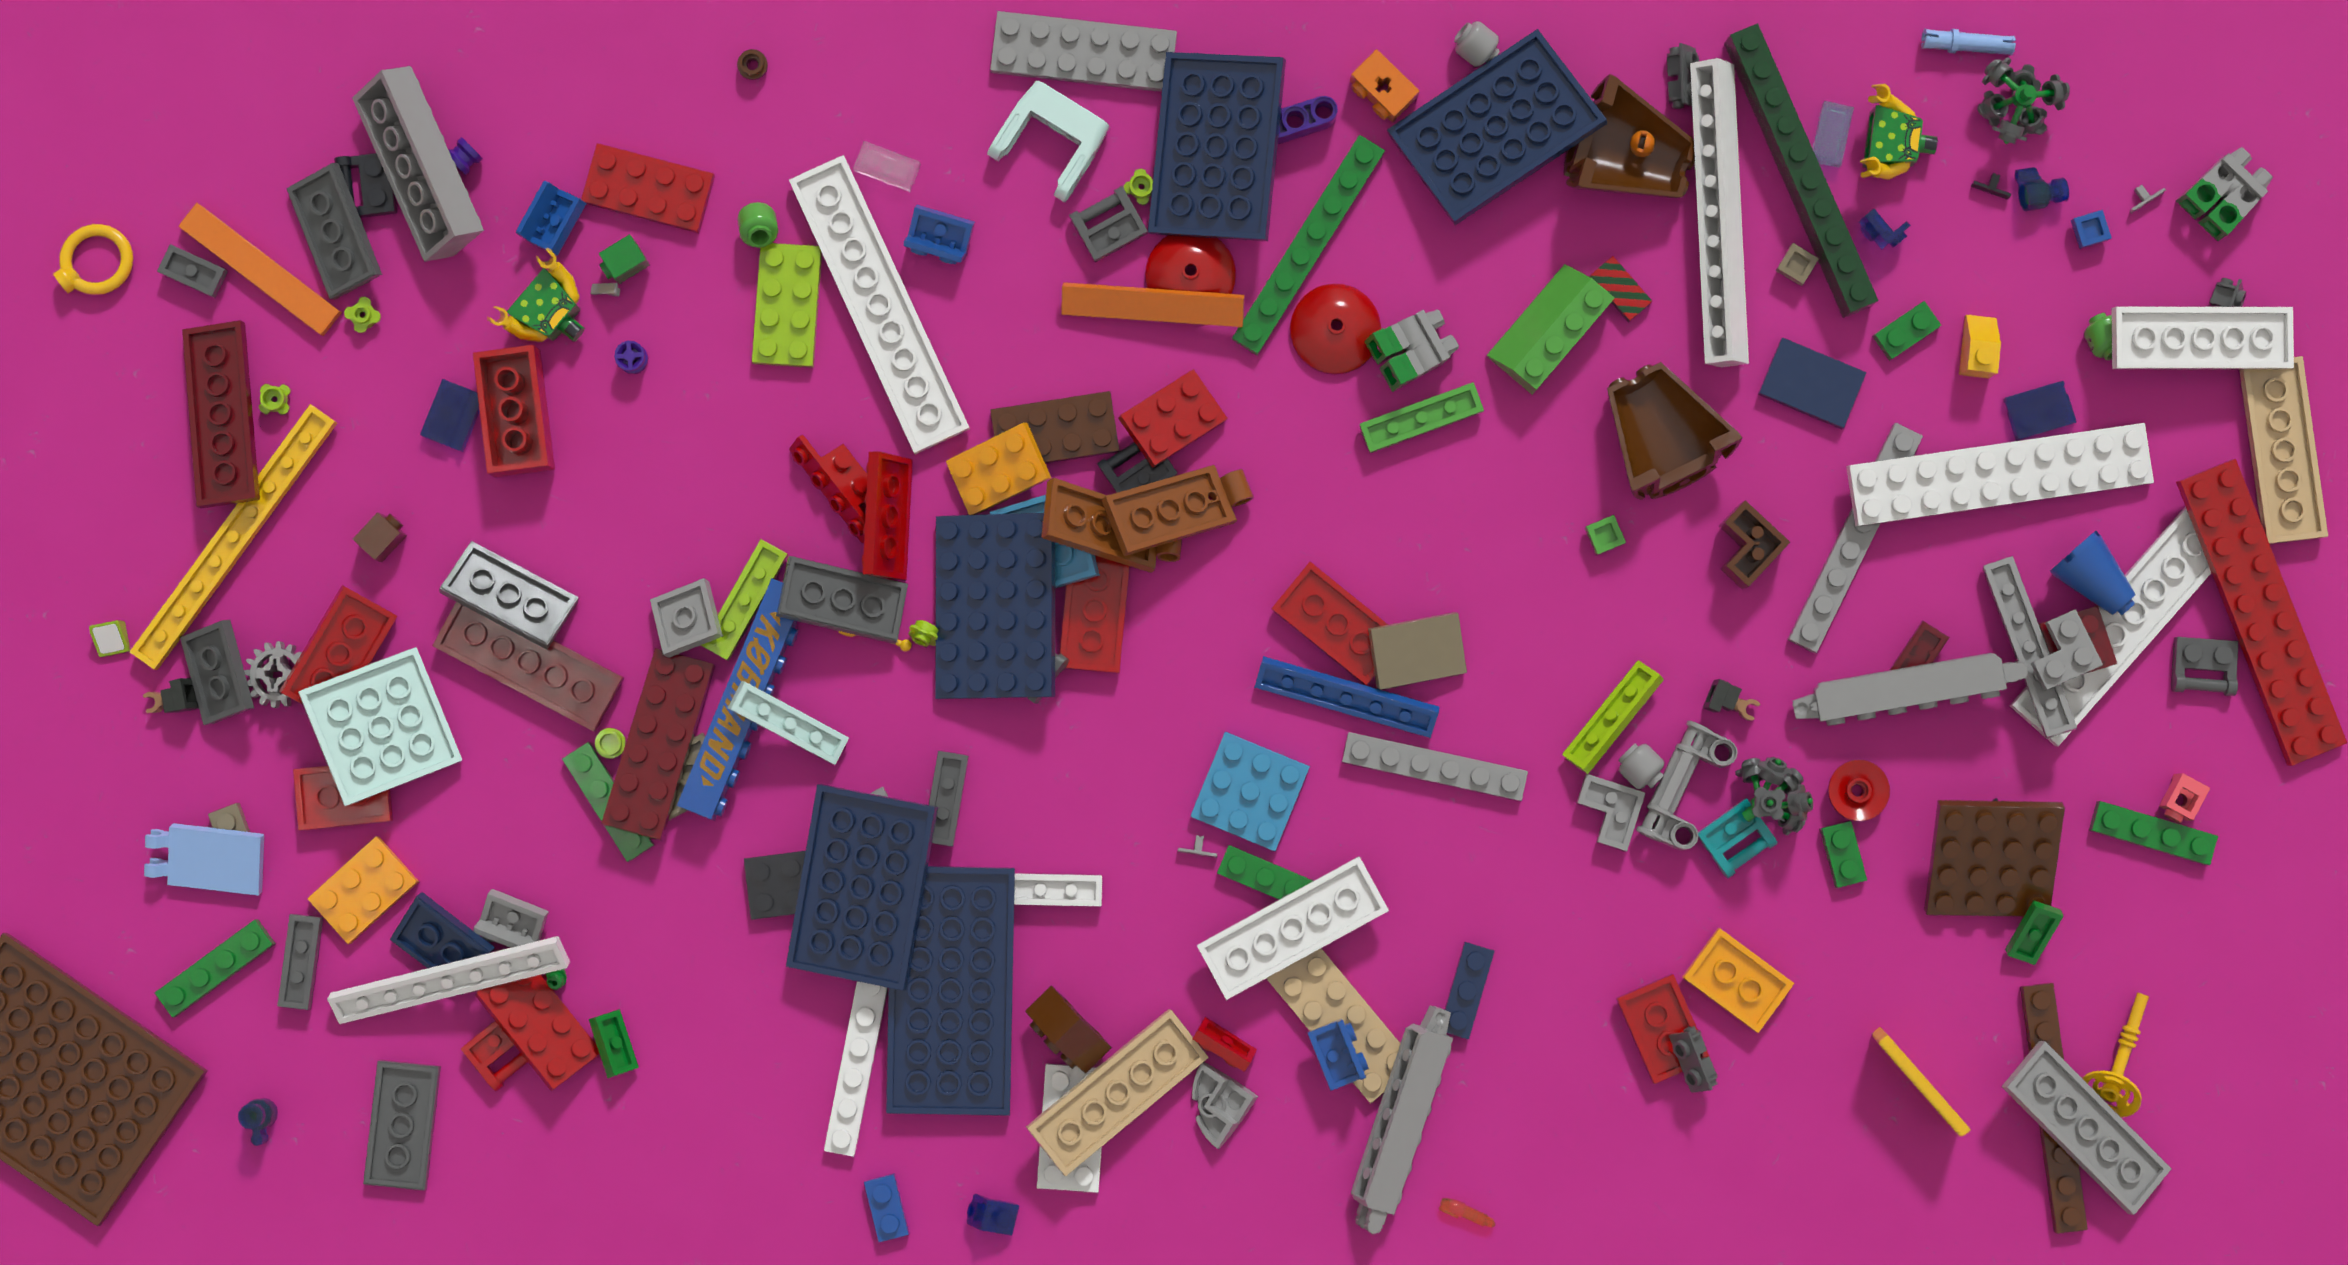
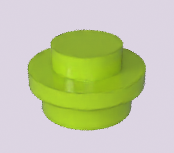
M606 728L600 731L595 739L597 752L602 757L609 759L620 756L626 744L623 733L615 728Z

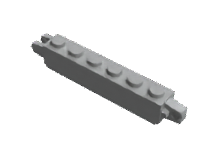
M1994 653L1969 656L1820 682L1815 687L1813 694L1792 700L1793 710L1796 719L1819 718L1820 721H1826L1827 726L1845 723V717L1857 715L1858 720L1875 718V712L1888 710L1889 715L1907 712L1906 707L1919 704V710L1938 707L1937 701L1950 699V704L1964 703L1969 701L1968 696L1981 694V699L2000 696L1999 690L2007 689L2006 683L2025 679L2029 669H2027L2025 663L2023 664L2020 661L2002 663V659Z
M1429 1006L1420 1025L1411 1024L1405 1029L1351 1190L1354 1200L1359 1202L1355 1223L1361 1228L1368 1230L1372 1235L1381 1231L1387 1214L1394 1215L1397 1205H1399L1402 1199V1190L1406 1178L1411 1172L1412 1160L1416 1148L1421 1142V1133L1426 1118L1431 1112V1103L1436 1088L1440 1085L1445 1061L1451 1052L1453 1038L1447 1035L1451 1012L1436 1006Z

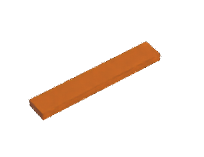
M199 203L194 205L179 224V227L320 335L324 336L342 312Z
M1063 282L1061 315L1242 327L1244 295Z

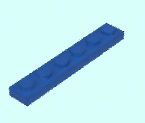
M1265 656L1262 658L1254 688L1431 738L1440 709L1439 706Z

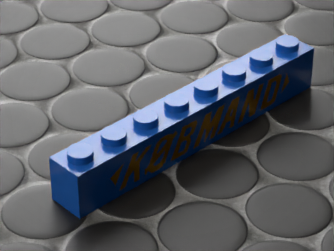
M773 578L770 580L677 803V806L714 821L717 815L721 817L726 809L728 799L724 797L728 787L734 788L738 780L740 771L736 769L740 759L745 760L750 751L752 743L748 740L752 730L757 731L760 725L728 709V706L741 681H745L773 696L775 686L771 685L776 673L779 675L782 673L787 658L783 655L788 645L793 646L799 629L795 628L798 621L776 616L783 582Z

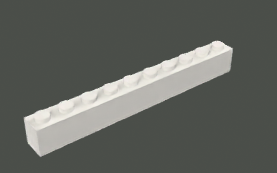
M1715 58L1690 63L1705 364L1729 367L1749 364L1734 64Z

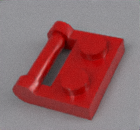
M496 1021L461 1048L462 1052L494 1091H498L503 1087V1082L527 1063V1060L519 1053L496 1073L489 1067L515 1046Z

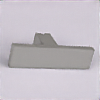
M2143 185L2135 188L2134 191L2142 202L2133 207L2129 212L2132 214L2163 194L2166 189L2163 188L2150 196Z
M617 283L592 284L591 294L619 296L620 289L617 288Z
M1196 835L1194 850L1178 848V852L1217 858L1216 853L1202 851L1204 836L1199 837V835Z

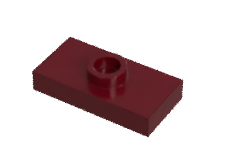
M1922 620L1890 670L1933 663L1950 637Z

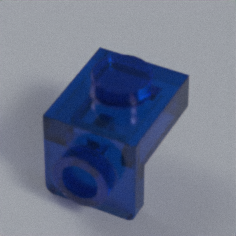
M1875 209L1871 210L1859 221L1864 236L1869 241H1875L1881 249L1889 243L1894 248L1907 237L1904 231L1911 226L1906 221L1893 232Z
M974 1194L972 1202L967 1209V1224L982 1231L1012 1236L1020 1205Z

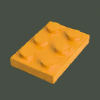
M1021 423L946 460L969 515H977L1051 479L1028 423Z
M376 836L307 899L345 942L351 944L419 883V880L379 836Z
M1717 928L1682 976V978L1756 1033L1760 1032L1795 984L1720 928Z

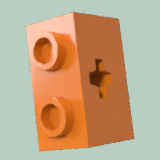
M1377 49L1350 77V82L1352 83L1350 87L1353 92L1361 99L1366 97L1374 105L1372 107L1373 111L1381 119L1385 120L1388 118L1392 123L1418 98L1420 92ZM1378 85H1388L1387 92L1385 90H1382L1380 93L1377 91Z

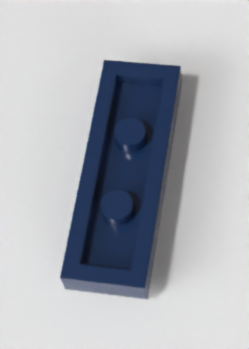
M1464 942L1444 1009L1451 1012L1447 1033L1469 1039L1495 952L1494 950Z

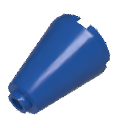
M2097 531L2093 532L2050 570L2054 577L2111 615L2118 612L2122 616L2136 604L2132 600L2136 595L2102 536Z

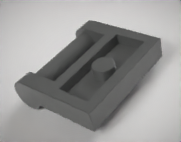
M1122 186L1115 189L1114 194L1079 213L1075 211L1069 215L1094 262L1148 234L1145 225ZM1119 204L1122 205L1123 211L1089 230L1084 224Z
M2174 637L2172 691L2184 692L2185 689L2223 692L2225 696H2235L2238 690L2236 678L2238 641ZM2185 669L2224 672L2223 680L2185 677Z

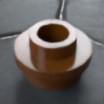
M750 49L739 56L737 67L744 78L757 80L766 73L768 62L762 52ZM749 62H758V67L755 70L748 69Z

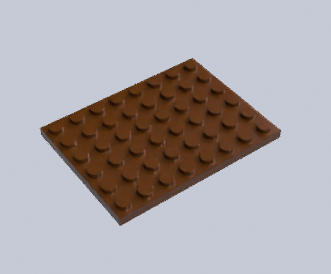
M3 933L0 937V1159L96 1226H100L208 1070L12 935Z

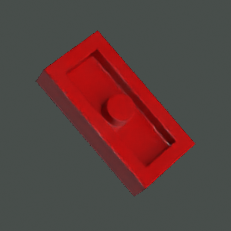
M1204 1017L1192 1038L1201 1048L1206 1051H1212L1223 1058L1228 1065L1239 1068L1243 1072H1245L1257 1051L1256 1048L1207 1017Z

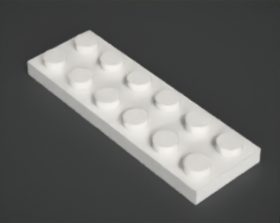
M2293 307L2111 308L2112 369L2294 368Z
M1358 856L1201 942L1197 947L1227 1000L1389 910L1361 858Z

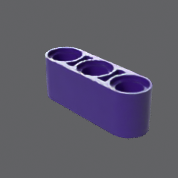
M1319 96L1282 108L1278 144L1331 127L1335 123L1338 111L1335 100L1328 96ZM1319 107H1327L1332 115L1322 119L1316 115L1315 111ZM1291 116H1298L1302 119L1303 124L1298 128H1292L1287 124L1286 120Z

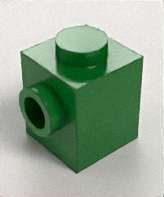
M630 234L599 253L603 260L599 264L608 279L614 277L619 284L650 266L637 242Z

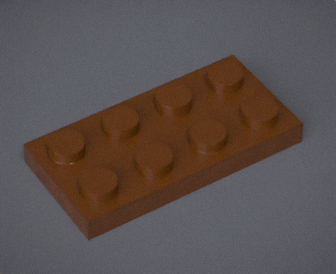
M1110 391L990 409L994 437L1021 423H1028L1045 464L1120 452Z

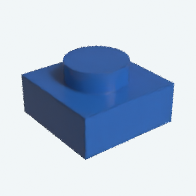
M2103 210L2070 220L2080 249L2112 239Z

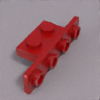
M800 435L789 448L794 461L803 467L810 476L812 484L817 489H820L828 499L833 511L838 513L846 522L850 533L857 537L861 543H864L863 526L865 524V513L861 510L860 506L865 504L867 473L844 444L820 457L805 436Z

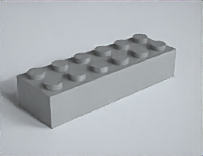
M412 67L381 70L352 99L424 262L452 257L484 231L480 218L473 207L468 191L461 180L456 164L449 153L444 137L438 128L432 110L426 101Z

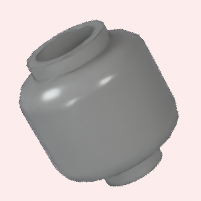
M1479 21L1472 24L1467 22L1454 38L1456 53L1475 67L1489 62L1500 52L1497 48L1499 36Z
M1635 743L1618 760L1621 763L1619 767L1620 774L1636 789H1642L1646 785L1653 788L1664 777L1660 772L1664 767V760L1647 744L1638 746Z

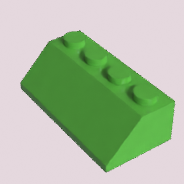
M1564 264L1486 356L1533 395L1615 297L1591 277Z

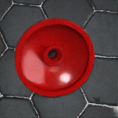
M1168 235L1154 247L1149 255L1145 272L1147 288L1232 294L1236 281L1235 263L1229 249L1218 238ZM1188 266H1193L1197 272L1189 276L1185 273V269Z
M1326 284L1311 290L1299 301L1291 318L1290 335L1295 351L1311 368L1327 374H1344L1358 369L1372 357L1364 341L1372 333L1381 329V322L1376 307L1363 292L1345 284ZM1333 321H1340L1342 328L1338 331L1333 330L1331 323Z

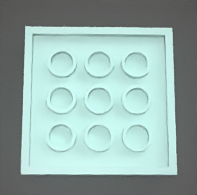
M417 647L298 691L344 807L462 761Z

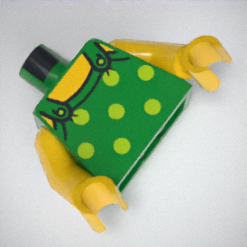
M1886 84L1872 85V88L1876 89L1877 96H1869L1868 101L1870 103H1879V105H1876L1869 113L1864 159L1860 160V163H1863V168H1867V171L1860 174L1862 178L1873 176L1889 180L1907 172L1918 161L1919 153L1934 155L1938 138L1936 136L1921 135L1923 120L1916 117L1913 110L1892 95L1889 86Z
M545 248L551 255L549 261L542 262L536 256L537 262L543 267L541 272L507 311L501 307L493 306V308L501 313L497 321L488 316L487 320L497 326L503 325V329L521 340L542 342L548 338L555 341L563 333L574 342L585 330L574 319L581 310L577 305L580 296L574 277L560 262H556V256L553 251Z

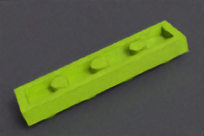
M760 539L718 613L723 637L701 646L728 661L730 660L756 614L771 578H776L789 554Z
M1637 660L1563 752L1564 758L1586 774H1589L1663 682V677Z

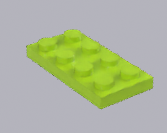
M771 243L765 247H760L752 353L753 364L814 368L822 252L819 246Z

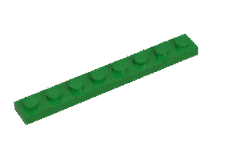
M1358 136L1245 316L1243 326L1238 327L1233 335V341L1258 356L1385 153L1384 149L1363 136Z

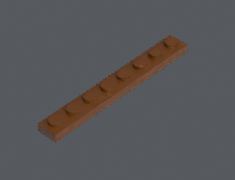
M2044 983L2020 986L2029 1053L2039 1041H2045L2064 1060L2054 984ZM2039 1125L2053 1230L2057 1234L2088 1230L2079 1164Z

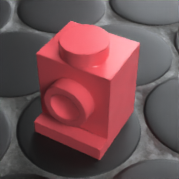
M2184 773L2174 774L2159 807L2166 810L2164 816L2175 822L2181 823L2182 820L2193 821L2210 788ZM2179 794L2184 799L2181 806L2175 802Z

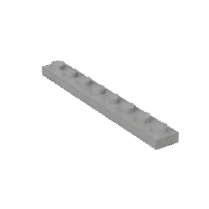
M1894 423L1875 462L1914 456L1923 436L1898 423ZM1853 508L1851 509L1787 639L1788 641L1812 653H1817L1880 523L1855 527Z

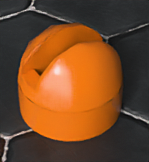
M1638 131L1631 137L1630 149L1634 155L1646 157L1654 150L1655 140L1651 133ZM1641 137L1646 138L1643 149L1638 148Z

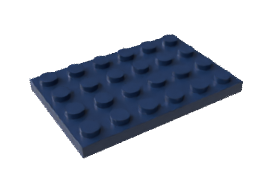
M1536 29L1387 129V132L1456 226L1605 126L1607 119L1541 32Z
M1166 52L1148 233L1268 241L1286 66L1285 58Z
M1044 513L936 516V627L938 628V638L936 640L935 699L1055 697V542L1042 538Z
M817 784L786 967L902 991L907 990L938 811L937 806Z

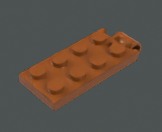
M1211 465L1107 495L1102 499V503L1123 556H1127L1237 522L1232 507L1243 505L1254 499V496L1242 469L1227 473L1220 478L1215 465Z
M1056 478L1047 481L1042 528L1043 539L1150 573L1155 571L1156 556L1159 560L1166 562L1180 560L1182 539L1123 556L1102 503V499L1107 495Z

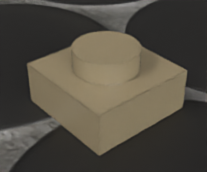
M1792 243L1775 271L1802 286L1819 258Z
M235 803L208 814L213 828L250 832L240 803Z

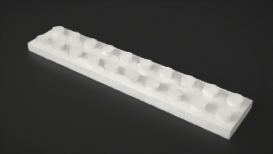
M842 155L789 179L914 454L970 430L845 156Z
M2145 423L1846 466L1855 527L2154 483Z
M2186 506L2125 574L2136 594L2132 598L2136 604L2122 616L2118 612L2111 615L2099 607L2117 664L2080 675L2061 684L2076 726L2211 574ZM2025 687L2009 706L2045 737L2028 689ZM2071 731L2048 738L2047 740L2054 746H2059Z

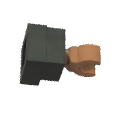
M191 678L169 681L170 688L160 690L161 693L147 692L143 694L144 698H154L155 700L154 707L146 709L147 713H159L163 709L164 713H179L199 709Z
M1715 679L1703 708L1711 712H1720L1721 708L1727 711L1735 710L1739 712L1741 718L1751 721L1755 718L1746 713V707L1749 704L1760 706V703L1754 699H1739L1741 688L1733 686L1724 680Z

